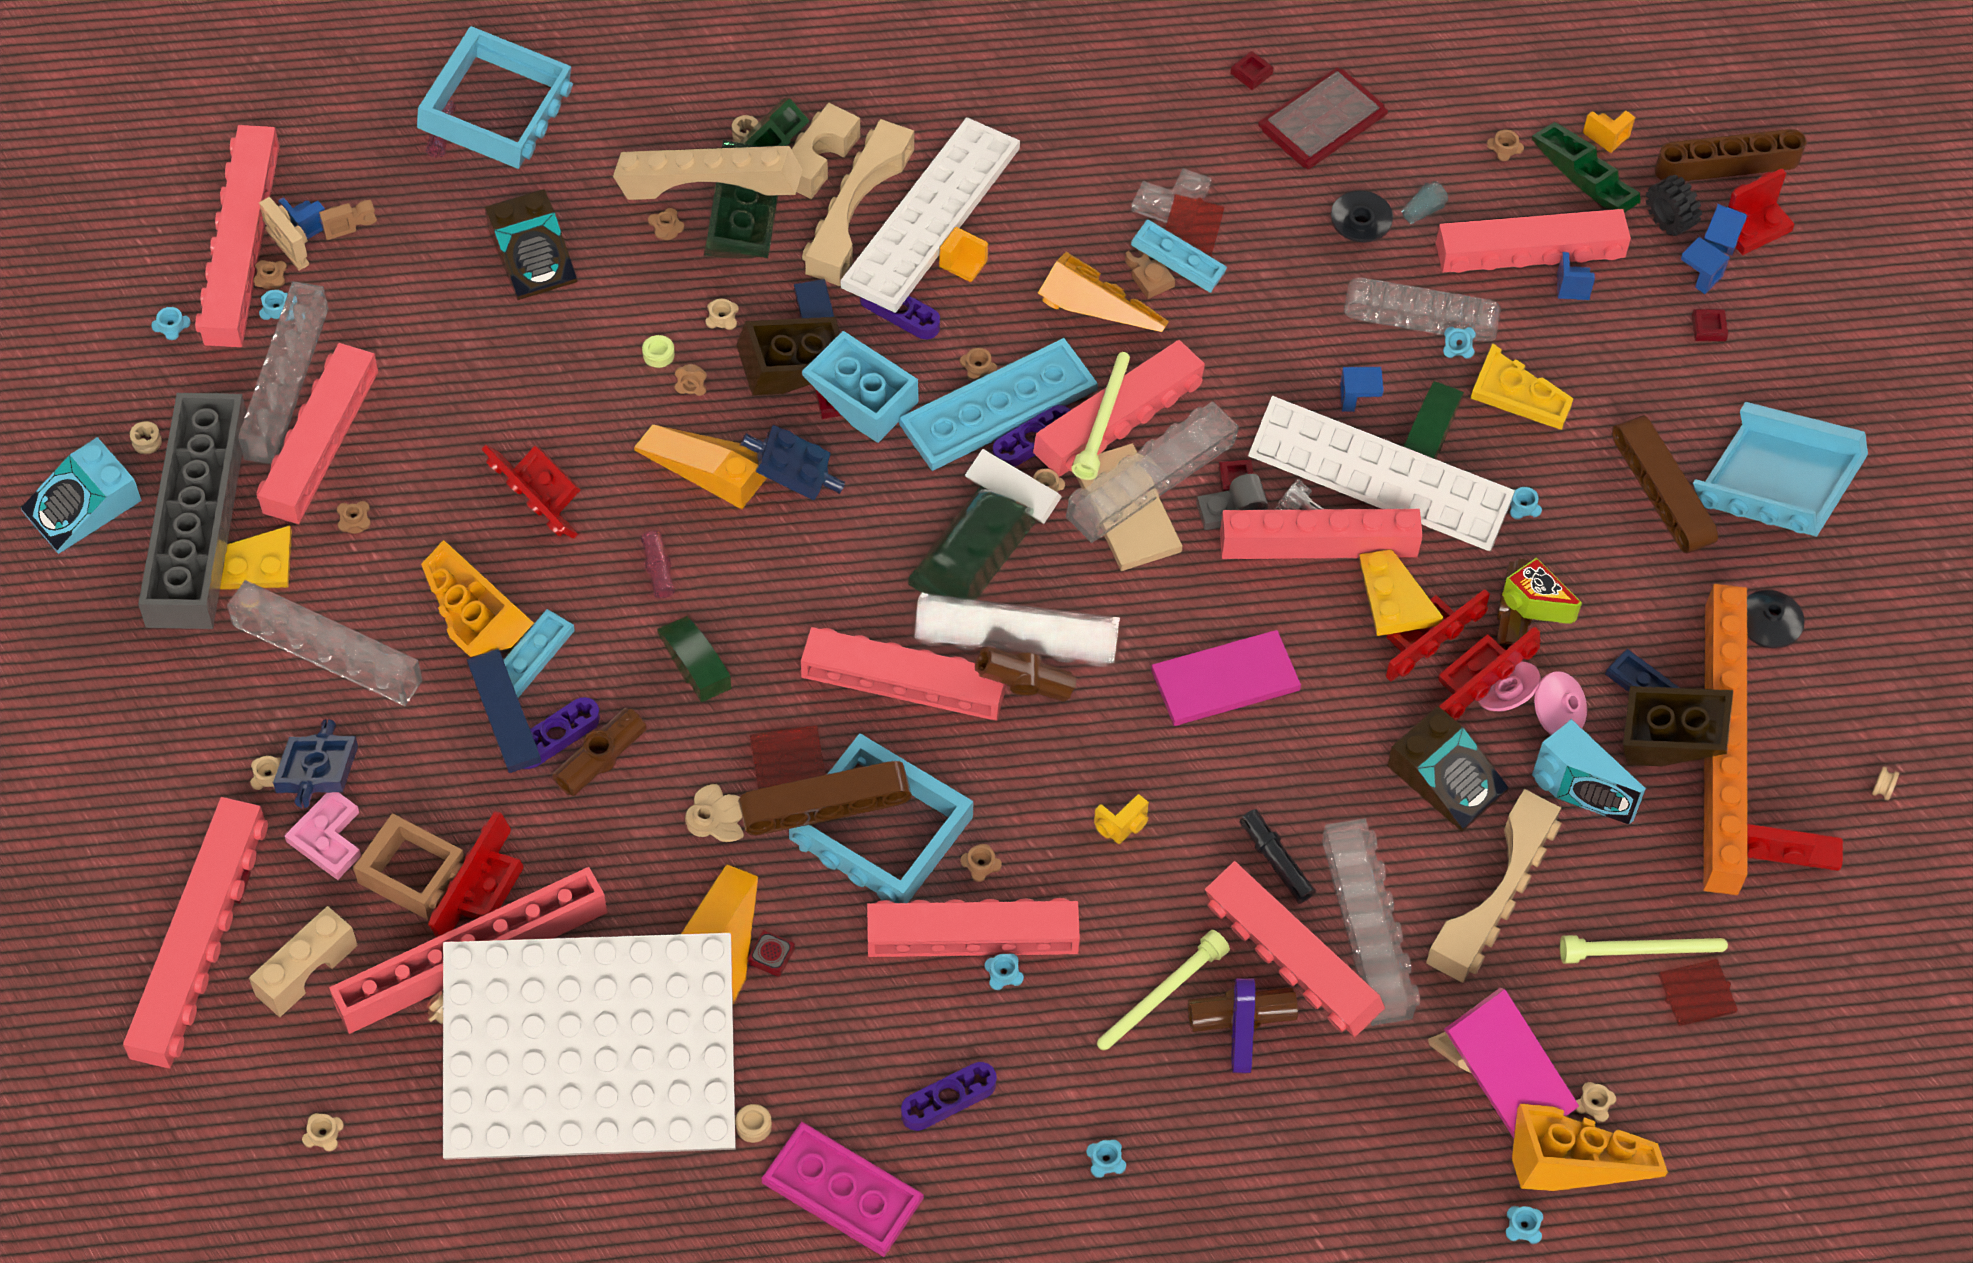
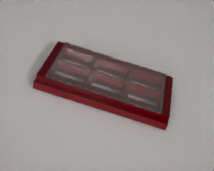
M1337 67L1260 120L1258 126L1262 129L1263 133L1297 163L1309 170L1386 116L1388 110L1382 102L1346 71Z

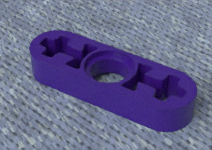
M908 296L903 302V305L908 307V311L902 314L894 313L860 297V303L864 308L920 339H932L940 331L939 313L911 296ZM927 321H931V324L927 323L924 326L920 325V322L926 323Z
M1056 405L998 438L993 444V455L1013 467L1020 465L1035 456L1033 453L1035 442L1027 441L1024 436L1029 432H1039L1054 422V419L1062 417L1071 410L1066 406ZM1005 449L1007 452L1013 450V455L1010 456L1008 453L1002 454V450Z
M578 698L531 728L530 731L539 752L541 763L524 769H532L539 766L595 729L600 721L597 703L590 698ZM583 711L585 714L590 712V717L587 719L584 716L578 717V712ZM574 723V729L571 728L570 724ZM553 727H561L566 731L562 738L556 740L549 738L547 732ZM539 737H541L542 742L540 743L538 742Z
M1252 978L1235 979L1231 1046L1232 1073H1251L1255 1014V981Z
M976 1062L909 1095L901 1105L903 1124L911 1130L920 1131L989 1097L996 1088L997 1076L994 1068L988 1063ZM974 1076L987 1077L986 1086H982L979 1082L973 1084ZM969 1086V1089H968V1094H969V1095H966V1094H965V1089H964V1087L966 1088V1087ZM947 1088L954 1089L959 1094V1099L955 1103L945 1104L939 1099V1093ZM929 1097H932L933 1105L929 1106ZM916 1106L918 1110L924 1109L923 1117L918 1118L916 1114L911 1115V1107Z

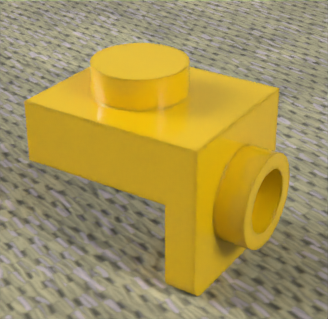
M1138 794L1116 816L1100 804L1095 809V827L1102 836L1108 839L1112 838L1120 844L1132 832L1136 834L1146 825L1149 802Z

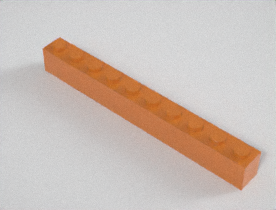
M1713 584L1705 605V689L1733 690L1734 695L1727 754L1704 758L1703 891L1738 895L1747 877V588Z

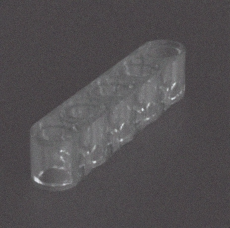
M1354 278L1348 284L1344 313L1356 320L1444 335L1448 327H1454L1455 329L1471 327L1476 333L1473 340L1488 342L1497 337L1501 307L1498 303L1488 299L1367 278Z

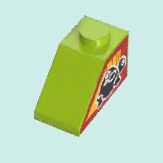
M1535 558L1507 577L1502 593L1506 604L1511 609L1517 610L1523 618L1572 624L1577 620L1582 604L1538 558Z

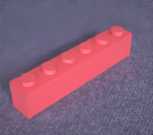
M1616 209L1444 223L1439 225L1436 247L1442 273H1461L1468 270H1494L1505 267L1522 268L1541 264L1555 265L1560 263L1562 252H1569L1570 262L1583 263L1602 259L1616 260L1626 257L1631 237L1624 210Z
M1178 340L1124 375L1097 455L1102 453L1107 445L1116 439L1121 440L1126 437L1131 429L1140 423L1145 424L1150 421L1155 413L1164 407L1169 408L1174 405L1178 398L1185 393L1194 392L1203 381L1202 375L1205 363ZM1106 388L1036 433L1033 453L1049 469L1056 472L1058 477L1068 471L1072 472V465L1076 455L1085 450Z
M338 343L334 353L328 355L325 361L324 372L320 379L317 378L314 381L307 404H302L300 407L298 421L293 429L288 430L281 453L273 458L266 481L263 480L259 484L257 499H259L263 514L295 524L300 523L378 374L374 353Z
M1420 509L1223 510L1220 527L1222 559L1359 558V554L1392 549L1398 558H1418L1423 537Z
M811 627L801 658L802 678L995 721L998 720L1007 687L1006 684L980 677L979 673L975 671V663L968 662L964 658L941 656L925 649L919 651L909 649L894 642H877L862 635L850 636L841 634L830 628L818 629Z
M1234 861L1205 888L1210 899L1207 905L1212 912L1220 919L1226 916L1233 923L1231 925L1232 930L1243 941L1247 939L1253 941L1257 945L1254 948L1257 954L1268 964L1274 961L1281 968L1278 972L1291 986L1297 983L1305 990L1303 993L1305 999L1315 1009L1322 1006L1329 1013L1327 1016L1328 1020L1337 1030L1343 1032L1346 1029L1351 1035L1356 1037L1385 1009L1380 995L1237 862Z
M1023 898L1015 902H999L996 899H985L981 902H964L952 899L945 903H930L926 900L894 903L889 900H881L876 903L867 904L868 957L982 956L1009 953L1015 955L1078 954L1079 951L1078 901H1069L1065 898H1055L1051 901H1034Z

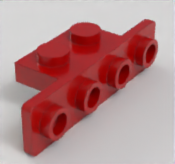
M485 444L481 450L489 457L486 463L498 474L503 472L509 478L506 483L512 490L519 495L524 493L529 500L526 504L539 516L544 514L549 519L546 525L560 537L565 534L575 539L578 533L560 513L581 489L536 445L514 468L500 452Z
M1484 589L1455 612L1437 595L1432 597L1430 600L1443 616V621L1435 627L1387 634V639L1401 653L1389 662L1386 678L1391 682L1399 675L1405 677L1414 669L1420 659L1423 657L1427 659L1433 656L1441 643L1448 638L1450 640L1455 639L1470 621L1477 622L1488 610L1487 603L1490 593Z
M1533 627L1507 650L1502 648L1488 634L1438 675L1439 682L1453 694L1439 707L1455 721L1458 720L1468 705L1474 700H1482L1488 694L1492 685L1499 679L1502 681L1507 679L1513 673L1517 664L1523 659L1528 660L1538 652L1540 648V630Z
M494 811L489 821L483 825L475 845L466 854L462 867L456 877L450 881L447 892L438 907L433 910L429 926L436 937L452 931L462 915L477 919L501 908L522 872L524 866L520 859L499 853L511 832V828L502 813Z
M1747 824V857L1839 871L1843 863V839Z

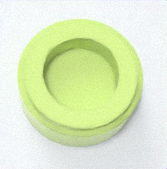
M655 335L649 337L643 343V359L648 365L660 368L669 365L673 361L675 356L674 344L668 337Z

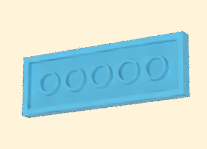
M1065 338L899 417V425L929 468L934 471L997 440L1056 405L1066 406L1097 391L1098 383Z

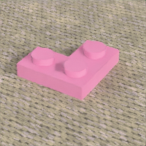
M339 792L326 793L285 835L286 842L335 879L339 880L361 857L360 849L339 835L358 815V806Z

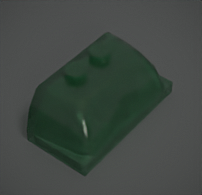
M723 140L722 148L758 147ZM715 182L703 256L730 259H753L755 257L768 259L778 195L767 196L741 186Z
M980 486L909 576L908 585L964 616L1035 524V519L1032 516L1034 509L1014 498Z

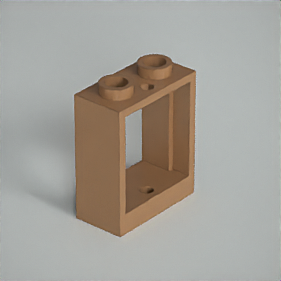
M392 813L353 869L358 884L428 920L433 910L438 907L446 894L450 881L456 877L465 858L462 849ZM404 840L445 860L422 894L381 873Z

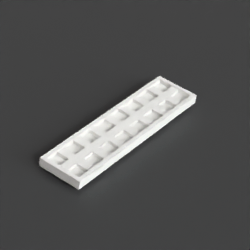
M966 117L843 276L841 288L896 313L940 255V247L954 228L962 226L1018 152L1020 140Z
M1274 396L1271 397L1248 455L1381 509H1420L1422 525L1490 552L1515 493V490Z

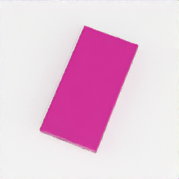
M1278 630L1156 663L1151 668L1174 726L1297 692L1301 688V683Z
M1504 988L1497 989L1444 1029L1513 1138L1515 1135L1517 1108L1520 1104L1553 1106L1564 1110V1116H1567L1579 1107Z
M802 1121L761 1178L762 1184L883 1257H885L924 1199V1194Z

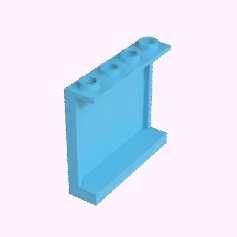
M1745 402L1740 410L1742 426L1705 482L1697 479L1694 480L1695 493L1705 508L1724 511L1737 517H1746L1767 525H1775L1797 533H1805L1817 537L1868 455L1865 432Z

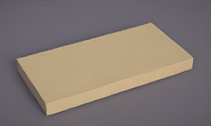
M1133 443L1100 453L1098 455L1100 468L1096 478L1084 480L1077 477L1121 571L1182 552V544Z

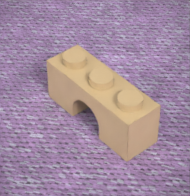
M828 103L822 112L815 114L810 127L805 133L801 132L798 135L795 145L791 149L803 169L796 192L810 199L814 197L828 179L827 159L819 154L832 152L845 157L860 138L859 117L831 103Z
M327 906L249 977L255 996L276 1015L281 1017L306 994L304 989L305 982L318 966L325 963L333 969L358 946L353 928Z

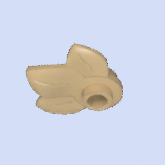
M710 784L701 788L695 794L694 805L687 810L685 815L688 830L698 837H706L711 834L723 842H732L743 838V831L737 824L742 819L738 802L740 797L730 794L723 796L722 790L717 784Z

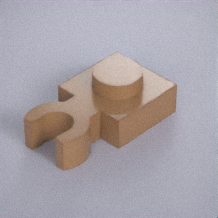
M371 200L362 201L353 208L347 203L319 212L326 240L356 232V225H371L377 222Z
M1140 250L1139 254L1141 257L1139 258L1134 257L1130 251L1126 252L1125 262L1128 267L1133 269L1132 278L1147 299L1175 287V278L1165 265L1157 260L1151 261L1149 256Z

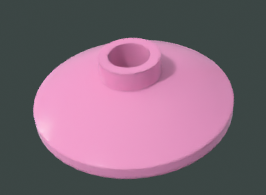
M1521 661L1515 666V670L1507 679L1503 681L1499 679L1491 686L1488 694L1478 701L1479 704L1490 711H1505L1525 703L1535 694L1538 683L1541 680L1537 667L1531 663Z
M1552 672L1545 675L1538 683L1534 698L1536 714L1543 728L1552 735L1572 719L1582 729L1587 716V703L1579 683L1572 676L1564 672Z

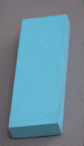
M1148 219L1131 242L1133 247L1210 293L1227 269V266Z
M548 609L545 610L503 660L518 698L575 631L574 624Z

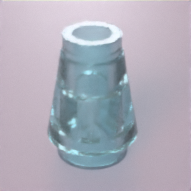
M1438 182L1425 183L1402 209V214L1409 223L1414 224L1416 221L1443 209L1448 201V195Z

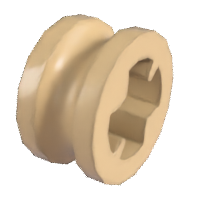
M742 115L733 121V140L737 144L749 133L748 130H746V133H742L741 130L745 131L746 128L752 130L759 123L757 119L753 116Z
M144 421L137 423L130 431L132 445L135 451L140 454L154 453L162 444L159 429L152 422ZM145 435L148 438L151 437V439L147 441L144 438L140 439V437Z
M1883 766L1872 795L1882 794L1884 799L1888 801L1896 785L1899 772L1889 773L1887 767Z

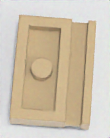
M270 197L259 202L263 221L267 225L265 229L298 271L307 267L309 262L306 259L305 243L308 240L304 231L298 225L294 227L286 209L282 205L277 206Z

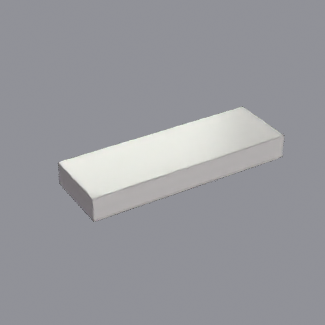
M984 449L981 450L965 474L970 481L1043 524L1062 498L1056 491Z

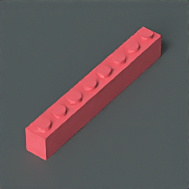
M238 125L236 137H232L230 140V154L232 158L231 162H227L225 166L227 184L226 187L222 186L220 201L222 210L221 212L217 211L215 218L216 230L218 231L217 236L211 238L212 262H207L205 273L208 282L207 287H203L201 290L200 299L203 308L202 313H197L195 322L196 332L201 333L205 346H243L254 287L253 278L256 276L257 271L255 265L259 260L265 228L259 202L271 196L280 147L275 127Z
M224 797L220 798L123 1043L130 1060L171 1069L174 1058H178L181 1055L184 1047V1032L187 1025L191 1026L195 1020L197 1012L196 1001L199 994H204L208 986V970L211 963H215L218 960L221 950L220 939L223 932H227L230 929L233 919L232 908L235 903L234 900L240 901L242 898L245 883L240 879L244 869L249 871L253 869L256 861V846L258 841H262L267 833L268 821L264 818L261 806Z
M587 867L329 987L334 1005L348 1033L351 1034L439 991H443V942L553 939L607 914L605 895L590 867Z

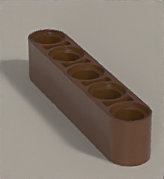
M1795 129L1669 142L1661 147L1655 166V174L1660 180L1670 175H1678V179L1682 177L1685 181L1775 172L1781 168L1783 170H1791L1799 165L1807 140L1802 132Z
M1642 415L1614 425L1612 436L1615 445L1681 551L1690 553L1718 541V531L1714 521L1648 417Z
M888 761L752 790L743 794L738 802L747 834L757 836L898 806L909 801L912 793L903 763L900 761Z

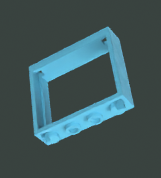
M470 26L419 105L417 128L519 169L525 158L530 159L532 157L536 140L544 137L550 117L555 118L557 116L562 97L567 98L573 87V83L570 82L571 66ZM476 57L551 87L518 142L442 112Z
M859 733L828 774L851 770L857 763L865 767L888 761H900L904 765L912 796L949 818L901 880L811 825L789 829V839L799 845L800 851H809L816 855L826 867L833 870L839 869L847 874L848 878L857 886H866L876 892L881 900H889L894 903H908L973 818V801Z

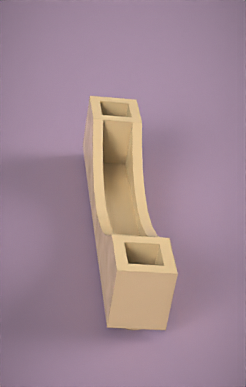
M882 119L878 122L875 130L870 129L865 140L864 150L857 152L850 175L846 174L841 182L838 197H833L830 201L827 217L825 220L821 219L819 221L813 242H808L805 246L802 260L805 261L806 275L820 280L825 279L826 282L841 286V279L853 264V247L848 229L854 210L863 197L876 185L904 170L914 151V130Z
M790 146L621 152L613 177L628 200L656 199L662 192L674 186L692 182L732 184L767 196L795 195L803 169Z
M1526 789L1523 790L1508 816L1504 829L1508 846V866L1503 881L1495 892L1479 907L1463 916L1446 921L1430 948L1426 964L1464 983L1470 972L1473 974L1478 972L1485 958L1481 954L1485 945L1493 946L1501 930L1496 927L1501 918L1507 921L1516 905V902L1512 899L1516 892L1522 894L1526 889L1532 876L1528 874L1531 866L1538 867L1547 851L1543 847L1546 840L1553 841L1562 825L1561 822L1557 821L1561 807Z

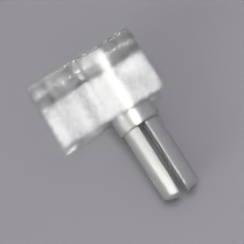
M1296 479L1281 498L1275 510H1300V508L1315 510L1323 508L1309 498L1312 490L1305 486L1300 479Z

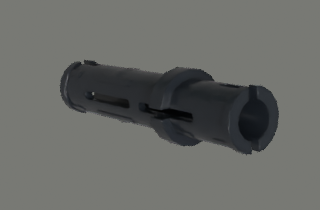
M1257 809L1247 812L1240 819L1239 823L1251 836L1255 843L1254 848L1259 854H1263L1298 904L1310 899L1312 894L1316 893V889L1306 879L1298 865L1280 842L1281 837L1279 834L1269 828Z

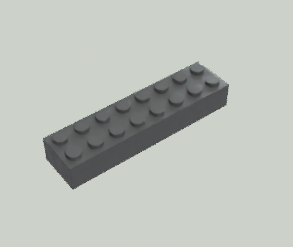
M176 394L138 603L145 628L213 629L248 422L242 394Z

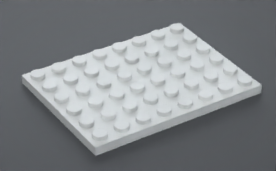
M731 933L443 942V1158L445 1160L736 1150Z

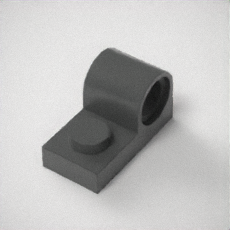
M1256 474L1241 475L1232 481L1229 491L1197 496L1196 502L1204 530L1221 527L1223 510H1268L1269 508L1260 477Z

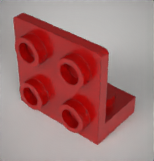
M1783 168L1773 173L1767 172L1758 180L1748 185L1742 184L1731 193L1728 208L1747 215L1736 249L1742 256L1793 231L1794 222L1777 204L1787 174Z

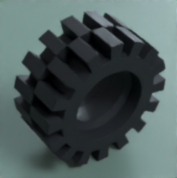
M1678 175L1668 176L1649 187L1648 192H1646V197L1648 198L1646 205L1651 207L1648 210L1649 214L1655 216L1653 221L1655 224L1660 223L1659 228L1662 231L1666 230V234H1673V236L1680 235L1697 225L1701 221L1699 216L1702 215V210L1698 209L1701 203L1695 199L1698 195L1696 192L1692 193L1690 190L1692 186L1689 183L1685 185V179L1682 177L1678 179Z

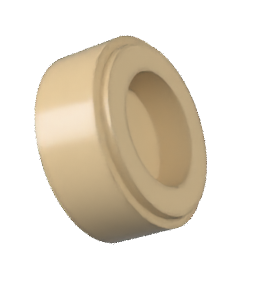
M750 1104L739 1110L735 1118V1125L740 1138L747 1142L755 1143L764 1140L770 1134L772 1128L771 1115L765 1107L758 1104Z

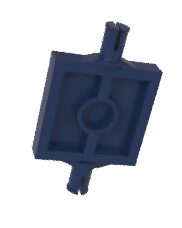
M772 425L764 441L748 433H745L740 446H744L757 453V473L812 500L816 499L822 485L838 494L841 493L845 481L828 474L827 465L831 453L822 449L819 445L812 444L794 435L792 432Z
M325 719L321 723L319 733L306 737H289L273 781L276 793H298L295 798V804L300 808H303L304 804V807L307 808L313 793L343 792L358 749L356 736L333 735L336 723L331 719H328L327 723Z

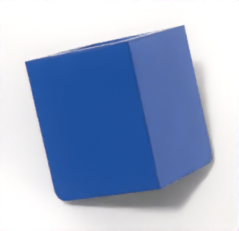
M284 197L278 200L279 206L282 205L288 212L293 226H300L307 239L323 231L319 212L324 211L325 208L318 200L312 204L309 201H304L294 208Z
M1718 204L1704 240L1721 252L1733 256L1747 215Z
M1700 237L1681 256L1683 262L1700 272L1695 288L1704 294L1724 276L1730 258Z
M1562 252L1557 271L1558 299L1589 300L1595 281V274L1590 273V267H1571L1569 252Z
M1343 367L1340 380L1342 412H1354L1357 397L1383 396L1381 367Z

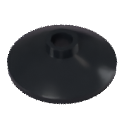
M1352 191L1340 196L1335 201L1331 210V221L1336 231L1343 237L1355 242H1372L1382 238L1389 232L1393 222V212L1390 205L1381 196L1368 191Z
M1761 590L1747 596L1748 639L1762 647L1783 648L1793 644L1800 637L1804 629L1805 620L1804 614L1795 600L1775 590Z

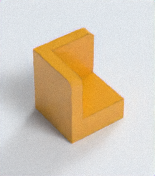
M1591 111L1587 115L1583 134L1612 153L1630 137L1635 117L1628 111H1625L1617 119L1613 120L1604 113L1597 115Z
M958 227L954 228L940 247L939 267L969 282L975 279L988 260V243Z

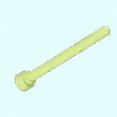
M1121 352L1117 356L1086 448L1076 455L1073 462L1072 472L1081 479L1092 480L1098 474L1100 461L1097 453L1130 360V356L1126 352Z
M1210 930L1200 939L1199 950L1103 1034L1097 1041L1098 1048L1108 1050L1207 961L1220 960L1230 951V947L1224 937L1215 930Z
M1564 935L1560 939V956L1563 964L1579 963L1586 956L1724 952L1728 948V943L1723 938L1585 942L1584 938L1579 939L1577 935Z

